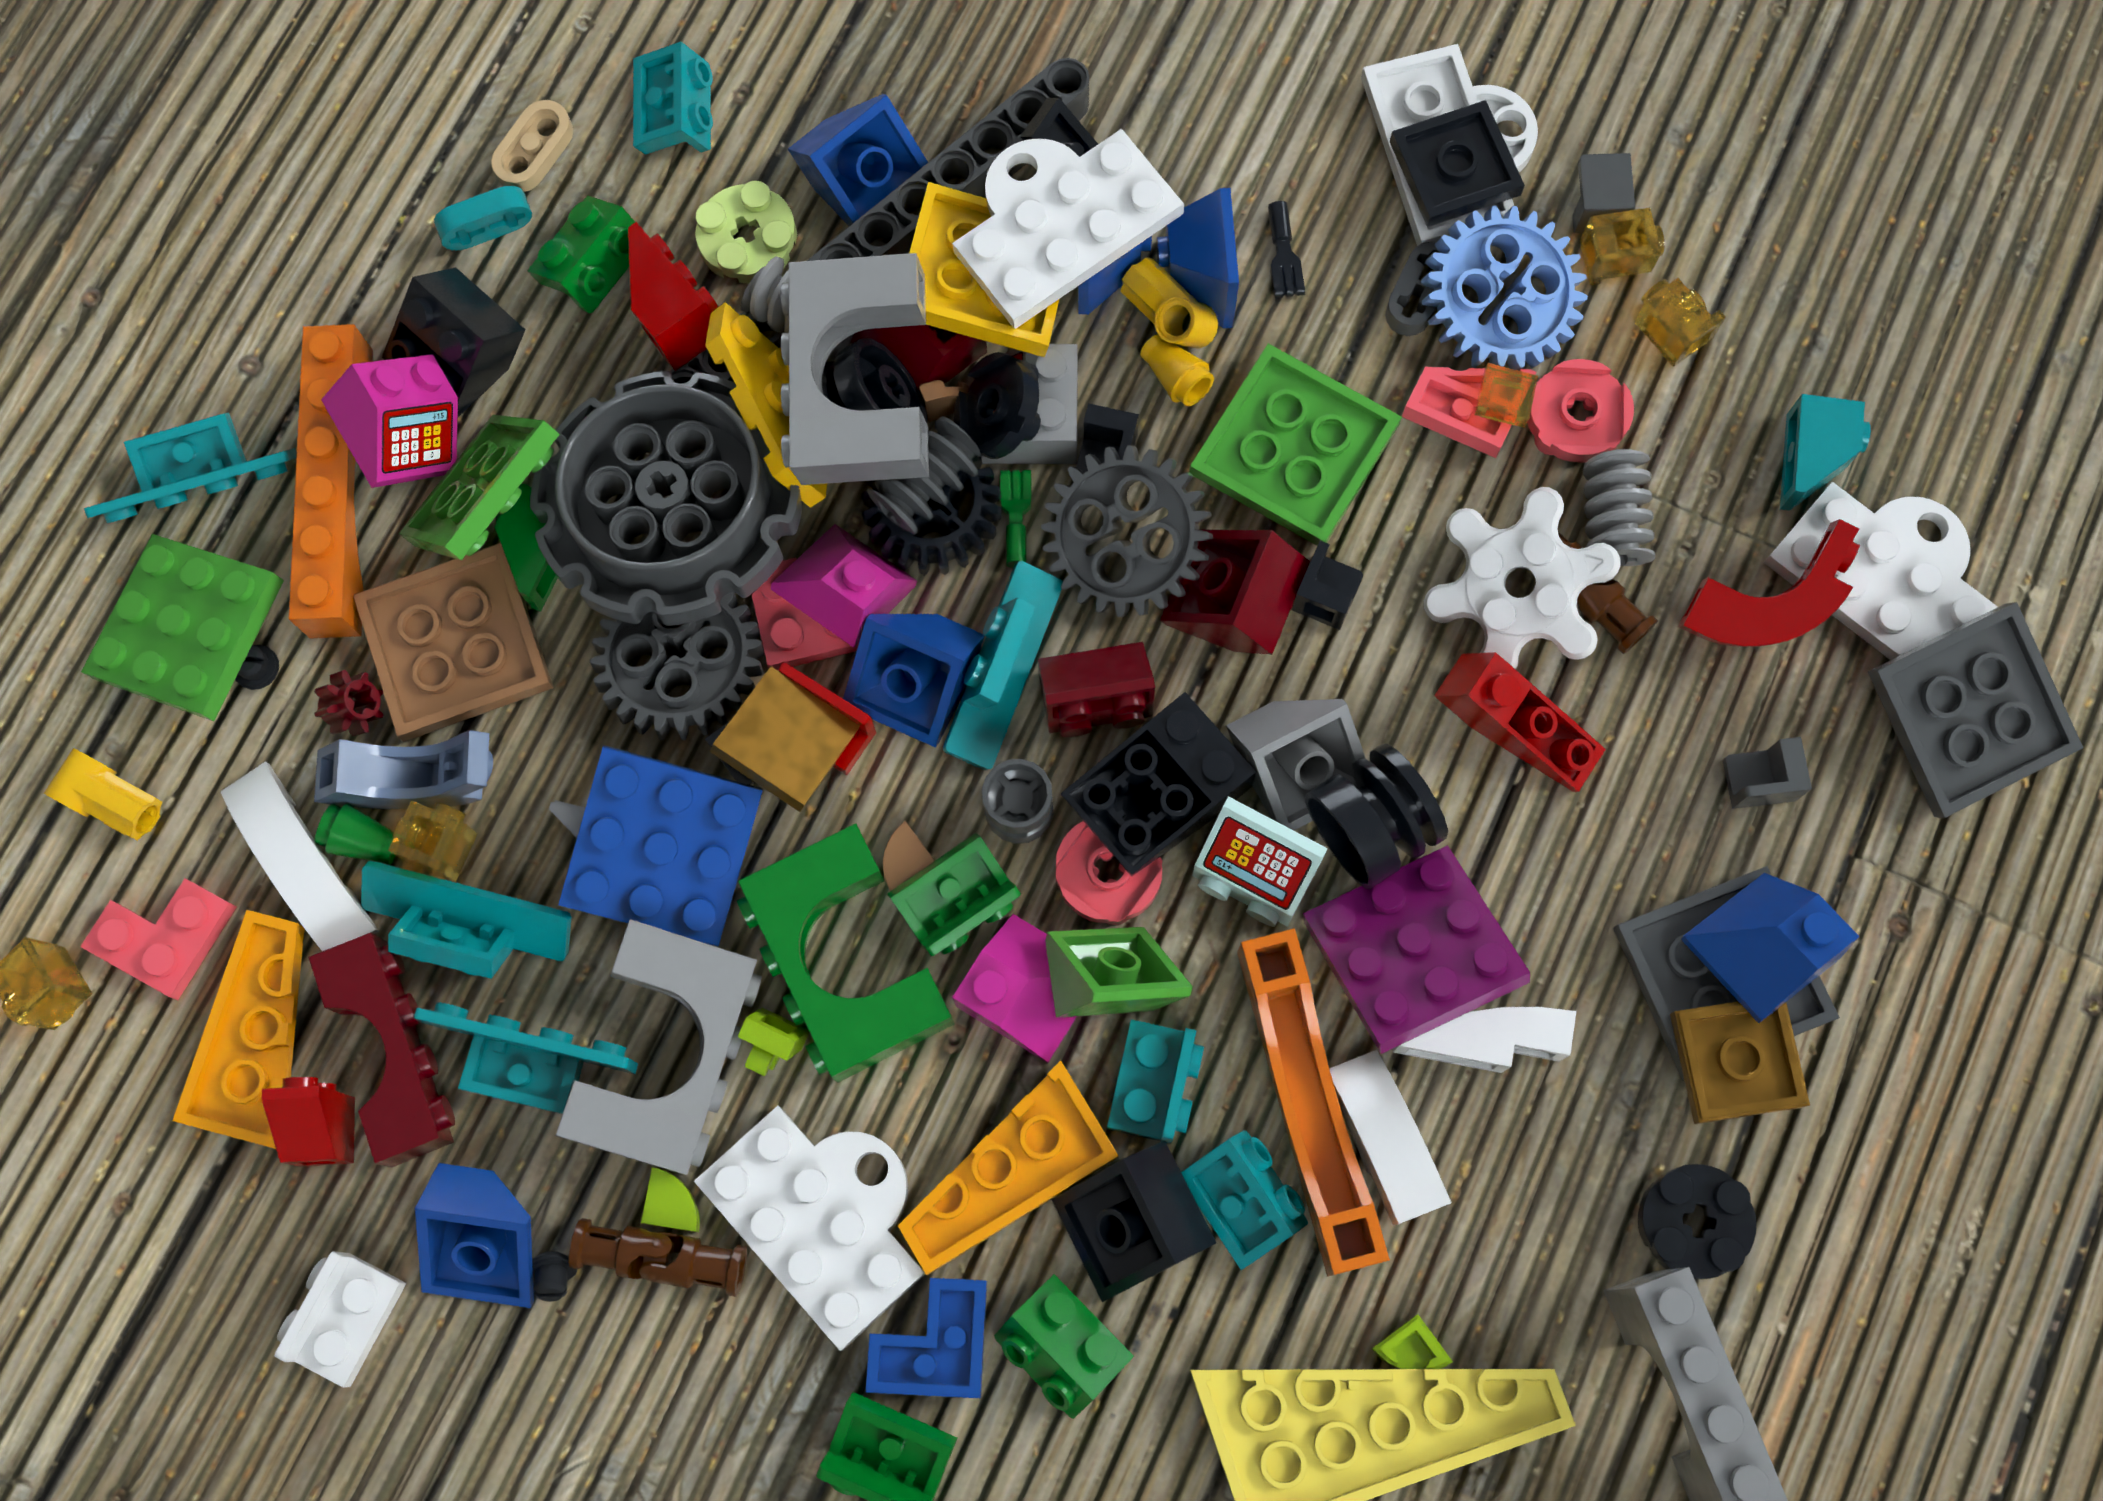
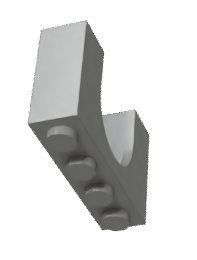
M917 253L789 262V282L782 283L780 291L784 315H789V333H782L781 335L782 359L785 366L789 365V383L782 384L781 387L782 409L784 415L789 416L790 434L783 435L781 440L784 466L786 468L790 467L801 485L929 477L928 425L919 407L866 411L850 410L831 402L823 395L822 374L825 363L833 349L848 336L866 329L926 325L925 274Z
M630 919L610 977L663 993L681 1003L691 1014L698 1029L700 1051L697 1064L691 1076L679 1089L667 1096L656 1099H635L574 1080L555 1136L682 1175L688 1174L690 1165L700 1167L710 1139L709 1134L701 1132L707 1112L718 1113L727 1087V1081L719 1079L725 1057L735 1060L742 1039L738 1038L741 1027L736 1026L742 1005L753 1006L762 976L753 973L757 960Z
M1690 1267L1653 1271L1603 1290L1625 1345H1639L1646 1349L1662 1372L1675 1398L1687 1431L1690 1450L1671 1457L1689 1501H1788Z

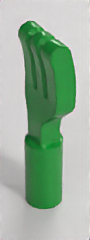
M1000 470L1001 509L1009 516V525L1006 526V566L1009 568H1013L1019 561L1027 563L1026 526L1023 525V516L1032 507L1031 470H1022L1021 472L1019 470H1012L1011 472L1009 470Z

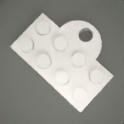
M1458 44L1363 67L1361 80L1417 246L1425 242H1437L1443 235L1450 236L1448 229L1458 220L1465 224V219L1471 213L1429 227L1426 226L1389 142L1392 131L1486 100L1497 124L1509 120L1516 122L1522 128L1523 133L1516 137L1502 134L1518 171L1521 172L1529 162L1538 136L1537 121L1532 109L1519 95L1506 88L1494 85L1472 86ZM1512 199L1477 211L1484 219V214L1492 206H1497L1503 219L1504 214L1514 206Z
M1122 129L1080 157L1072 149L1059 142L1048 139H1029L1006 148L993 161L985 182L987 206L991 217L953 242L952 245L954 254L1012 327L1016 329L1184 214V203ZM1021 163L1030 164L1037 170L1036 174L1026 181L1015 180L1008 173L1012 167Z
M1831 482L1764 561L1767 566L1794 585L1805 571L1831 522L1841 519L1860 528L1853 542L1860 545L1855 559L1844 574L1837 571L1834 578L1853 586V589L1832 616L1890 660L1998 607L1961 579L1969 563L1970 542L1959 518L1944 505L1923 497L1895 499L1883 505L1876 513H1873L1834 482ZM1919 520H1929L1935 523L1941 532L1940 541L1931 542L1925 540L1917 530V522Z
M777 1105L694 1180L696 1185L840 1351H843L925 1275L922 1267L890 1232L904 1211L908 1196V1181L904 1166L897 1154L886 1143L875 1136L862 1132H842L829 1136L814 1146L784 1110ZM868 1154L882 1155L888 1164L886 1178L874 1186L863 1184L857 1174L860 1160Z

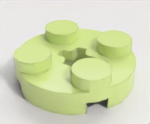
M750 181L746 184L723 189L712 196L707 202L700 205L696 211L697 226L695 236L704 262L715 274L723 278V274L731 278H738L739 283L749 284L755 274L775 256L784 259V268L789 262V253L793 249L794 242L796 244L797 229L793 214L785 200L778 194L770 191L765 183ZM742 226L757 227L753 231L755 239L751 242L746 243L743 237L733 238Z

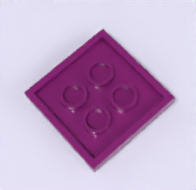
M1448 845L1400 867L1399 871L1371 889H1365L1363 886H1360L1303 913L1305 926L1381 1054L1530 983V971Z

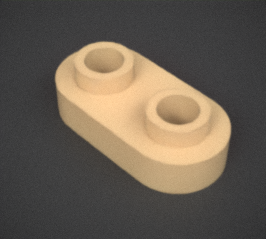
M540 100L532 103L523 111L497 146L492 155L491 165L502 186H516L526 192L539 185L573 136V125L562 105L551 100ZM547 129H556L552 135H542ZM522 166L528 167L525 171L514 174L517 168Z

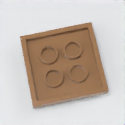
M501 543L479 550L471 556L465 555L462 560L454 559L353 595L396 735L403 742L554 688L525 600L517 588Z

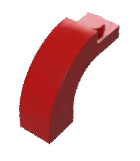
M1841 519L1831 522L1802 576L1789 589L1773 597L1745 595L1709 577L1703 579L1677 627L1707 641L1734 647L1773 645L1804 635L1826 621L1842 605L1853 589V586L1834 578L1837 571L1844 574L1855 559L1860 545L1853 542L1860 528Z

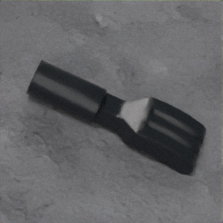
M1285 201L1272 202L1268 205L1272 241L1276 245L1277 251L1270 267L1274 298H1283L1284 295L1292 297L1294 294L1296 296L1305 295L1301 261L1292 251L1290 244L1292 233L1288 204Z

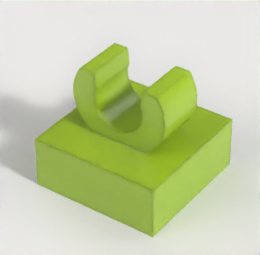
M763 1007L745 1018L738 1034V1038L754 1045L747 1058L745 1067L765 1076L769 1069H775L780 1058L787 1061L803 1049L810 1033L809 1030L800 1025L796 1026L794 1022Z

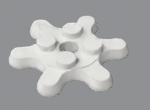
M1540 487L1527 495L1521 518L1515 525L1509 528L1498 529L1491 527L1485 522L1481 514L1474 509H1459L1451 514L1446 525L1447 536L1452 543L1464 552L1466 569L1455 582L1432 587L1425 596L1424 609L1433 621L1439 623H1449L1464 617L1475 620L1481 625L1485 636L1484 645L1480 653L1496 652L1515 669L1518 666L1521 649L1527 642L1533 639L1544 638L1552 641L1561 653L1570 659H1585L1595 650L1598 639L1594 628L1579 615L1577 598L1580 592L1587 586L1595 583H1605L1613 579L1620 568V557L1611 545L1605 543H1595L1581 549L1570 548L1565 545L1559 538L1557 529L1564 511L1562 497L1556 490L1549 487ZM1516 568L1530 570L1536 579L1534 590L1524 598L1511 596L1505 588L1507 576Z

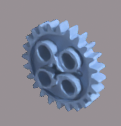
M1492 206L1484 214V219L1475 210L1465 219V224L1459 220L1448 229L1450 236L1443 235L1434 244L1440 253L1434 252L1426 259L1425 264L1433 269L1434 272L1428 273L1421 280V284L1434 289V292L1422 300V305L1437 307L1438 311L1428 320V324H1444L1446 330L1441 334L1439 342L1443 343L1454 338L1458 342L1453 354L1456 358L1467 350L1473 352L1471 367L1476 368L1486 358H1489L1491 373H1496L1502 369L1506 361L1512 373L1522 369L1525 366V361L1531 368H1534L1544 361V355L1551 358L1561 351L1559 343L1564 344L1575 335L1569 326H1575L1583 320L1584 316L1572 308L1581 305L1588 297L1586 294L1575 290L1577 285L1587 279L1586 274L1572 273L1571 266L1581 258L1580 254L1566 256L1562 250L1567 246L1570 238L1566 236L1555 241L1551 237L1555 227L1553 221L1542 229L1536 227L1537 212L1535 211L1523 221H1520L1517 206H1512L1504 214L1503 219L1497 206ZM1490 246H1496L1504 252L1506 264L1494 259ZM1528 255L1530 258L1529 264L1506 290V298L1494 307L1485 325H1481L1478 321L1479 316L1499 294L1504 285L1503 281L1516 270L1523 256ZM1531 276L1539 278L1544 283L1546 295L1537 292L1533 288ZM1462 285H1468L1476 291L1478 303H1472L1464 297ZM1503 315L1511 317L1516 322L1518 334H1513L1504 327Z

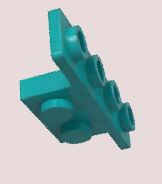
M223 413L125 441L124 445L142 492L86 507L84 511L87 518L103 514L106 523H111L138 515L135 505L154 499L157 509L187 501L188 498L185 490L204 485L208 495L238 486L235 478L237 475L254 471L257 480L288 472L285 462L296 459L297 451L296 448L246 461L230 413Z
M1019 561L1014 565L998 607L996 606L992 610L985 623L983 636H986L981 651L979 655L973 658L966 671L964 684L967 686L943 745L945 753L982 770L993 768L1060 596L1063 583L1061 579L1024 561Z
M368 861L362 867L361 907L366 911L400 919L388 934V952L410 957L419 962H429L463 971L469 975L490 979L493 978L513 949L557 961H563L569 953L572 916L567 911L375 861Z
M436 1002L434 1011L416 1008L413 1017L430 1026L473 1036L458 1089L558 1114H563L574 1080L579 1081L584 1062L631 1074H636L638 1067L637 1062L624 1057L627 1049L624 1046L601 1040H594L592 1049L572 1044L574 1035L546 1027H541L539 1036L519 1032L521 1022L491 1014L488 1015L486 1024L467 1019L469 1010L446 1003Z

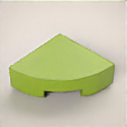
M652 1167L641 1223L699 1233V1209L689 1189L675 1175Z
M1418 1314L1371 1348L1385 1363L1400 1369H1442L1453 1362Z

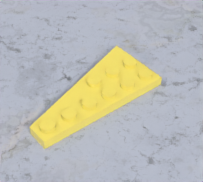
M1555 1369L1190 1370L1234 1501H1366L1576 1426Z

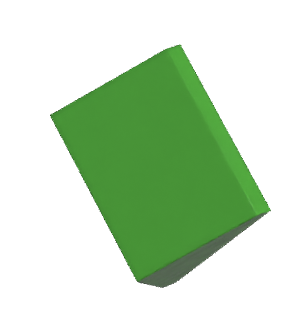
M1144 927L1047 932L1045 942L1056 1018L1154 1011L1191 995L1193 986Z

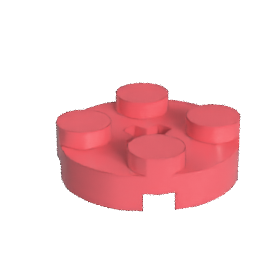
M1572 359L1554 366L1552 371L1545 374L1535 384L1527 403V422L1530 431L1535 437L1534 441L1538 450L1546 455H1554L1559 459L1577 463L1587 462L1596 455L1615 450L1630 429L1634 416L1633 398L1626 384L1623 383L1621 386L1618 380L1610 375L1612 370L1596 361ZM1575 401H1582L1584 409L1592 411L1593 416L1586 417L1585 421H1579L1574 419L1567 409H1571Z
M1082 821L1065 835L1056 854L1057 886L1066 904L1081 917L1095 923L1123 924L1127 920L1143 913L1156 898L1162 882L1161 856L1132 877L1119 864L1118 870L1123 876L1118 881L1110 878L1107 882H1102L1098 879L1100 871L1095 866V863L1099 859L1108 862L1112 859L1113 855L1086 823Z

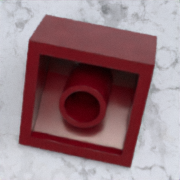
M1199 529L1213 534V539L1198 541L1197 546L1209 558L1205 561H1192L1190 566L1199 574V579L1189 580L1182 577L1179 580L1186 594L1183 597H1178L1171 593L1168 607L1164 609L1160 621L1166 626L1233 652L1272 655L1310 561L1272 530Z

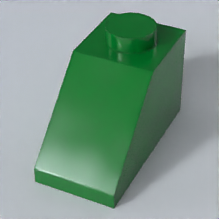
M521 484L518 488L522 490L518 501L506 513L497 514L495 529L520 594L532 609L541 612L558 577L544 558L535 537L536 532L543 528L546 523H540L530 508L532 487Z

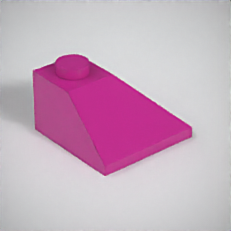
M834 524L771 583L770 589L854 648L860 641L866 618L870 614H889L916 587L917 580Z
M1012 914L980 952L952 998L957 1008L1046 1063H1049L1077 1016L1056 1018L1045 942L1047 934Z

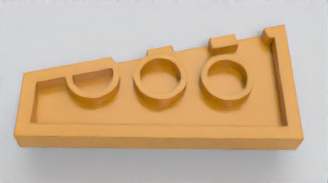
M246 910L172 1121L276 1149L262 1103V1089L282 1088L283 1079L291 1077L305 930L301 924Z
M1061 1060L1011 1110L1008 1116L989 1135H986L972 1152L898 1225L927 1276L1119 1158L1118 1153Z

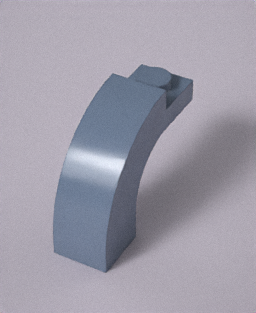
M468 730L438 744L415 747L382 746L339 739L317 750L314 802L339 806L349 804L352 807L371 809H433L459 806L482 800V790L484 787H487V781L493 769V756L489 751V733Z

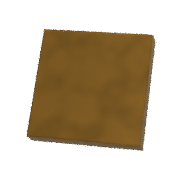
M770 666L715 740L709 752L801 812L860 726Z
M1739 1002L1674 1011L1670 1014L1694 1124L1810 1106L1786 1002L1760 1023Z

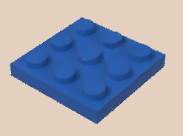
M603 745L558 905L628 923L631 919L719 947L763 789Z

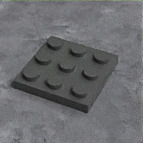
M2017 602L1999 606L1868 671L1934 817L1946 818L2083 749L2082 743Z
M1768 866L1625 921L1613 928L1682 1081H1684L1670 1014L1674 1011L1738 1002V1000L1688 948L1681 938L1763 873L1771 875ZM1820 975L1786 1002L1794 1036L1840 1018Z

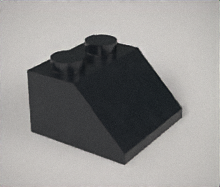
M1165 1141L1121 1159L1052 1200L1102 1302L1216 1244Z

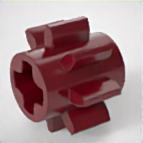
M346 670L331 674V685H324L316 688L314 691L320 697L318 700V710L314 713L315 717H321L324 722L330 725V734L332 735L344 732L347 729L353 737L369 732L367 722L381 719L384 716L379 710L381 704L380 697L384 694L383 690H377L368 681L367 672L354 675L351 678Z

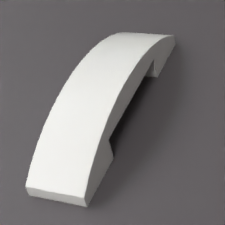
M265 761L220 791L230 814L258 862L299 922L322 951L365 934H376L379 932L367 912L361 907V903L352 889L344 885L319 845L315 843V839L294 809V806H296L295 802L269 763Z

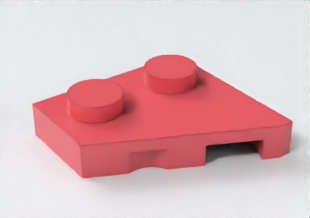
M1425 367L1405 406L1402 417L1496 458L1537 372L1531 369H1520L1517 376L1490 375L1489 368H1468L1463 371H1456L1449 367Z

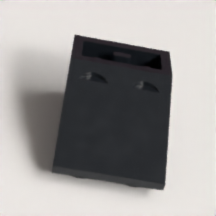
M1184 692L1065 789L1061 796L1132 877L1218 816L1228 796L1237 800L1253 785L1256 771L1190 696Z

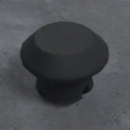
M260 644L252 645L235 678L236 682L242 687L251 690L262 689L270 685L279 671V660L276 653L267 646Z
M551 1251L541 1253L533 1258L534 1295L547 1302L557 1301L567 1294V1281L575 1276L578 1270L570 1268L569 1257L563 1253Z

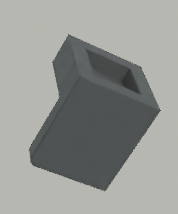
M1583 154L1578 162L1581 196L1572 215L1574 233L1624 232L1635 210L1631 154Z
M1801 737L1779 739L1768 750L1730 754L1723 760L1732 809L1796 802L1812 789Z

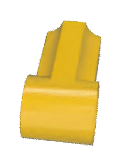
M1145 257L1141 262L1129 268L1122 278L1123 285L1120 292L1155 325L1156 332L1161 339L1168 343L1196 349L1203 348L1213 341L1218 329V320L1216 313L1211 307L1198 302L1152 258ZM1189 313L1191 318L1190 325L1187 331L1183 333V320Z
M75 748L71 750L43 793L87 818L89 815H92L101 820L103 824L137 841L144 834L152 831L160 818V807L162 805V801L115 776L116 771Z

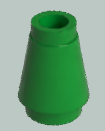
M330 804L319 822L315 835V843L325 847L326 854L383 862L391 865L402 842V835L393 832L349 804H345L342 807Z

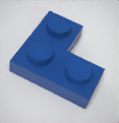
M930 1278L926 1336L869 1333L866 1393L981 1398L987 1281Z

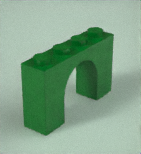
M856 823L738 881L745 895L736 900L739 909L749 928L753 929L759 926L768 943L759 948L760 953L772 977L782 974L789 987L790 993L782 996V999L795 1025L798 1026L805 1022L814 1041L805 1045L819 1075L829 1072L830 1076L839 1083L955 1024L928 968L875 994L861 998H844L830 994L816 985L809 974L806 964V945L809 934L817 920L837 904L884 882L881 872Z

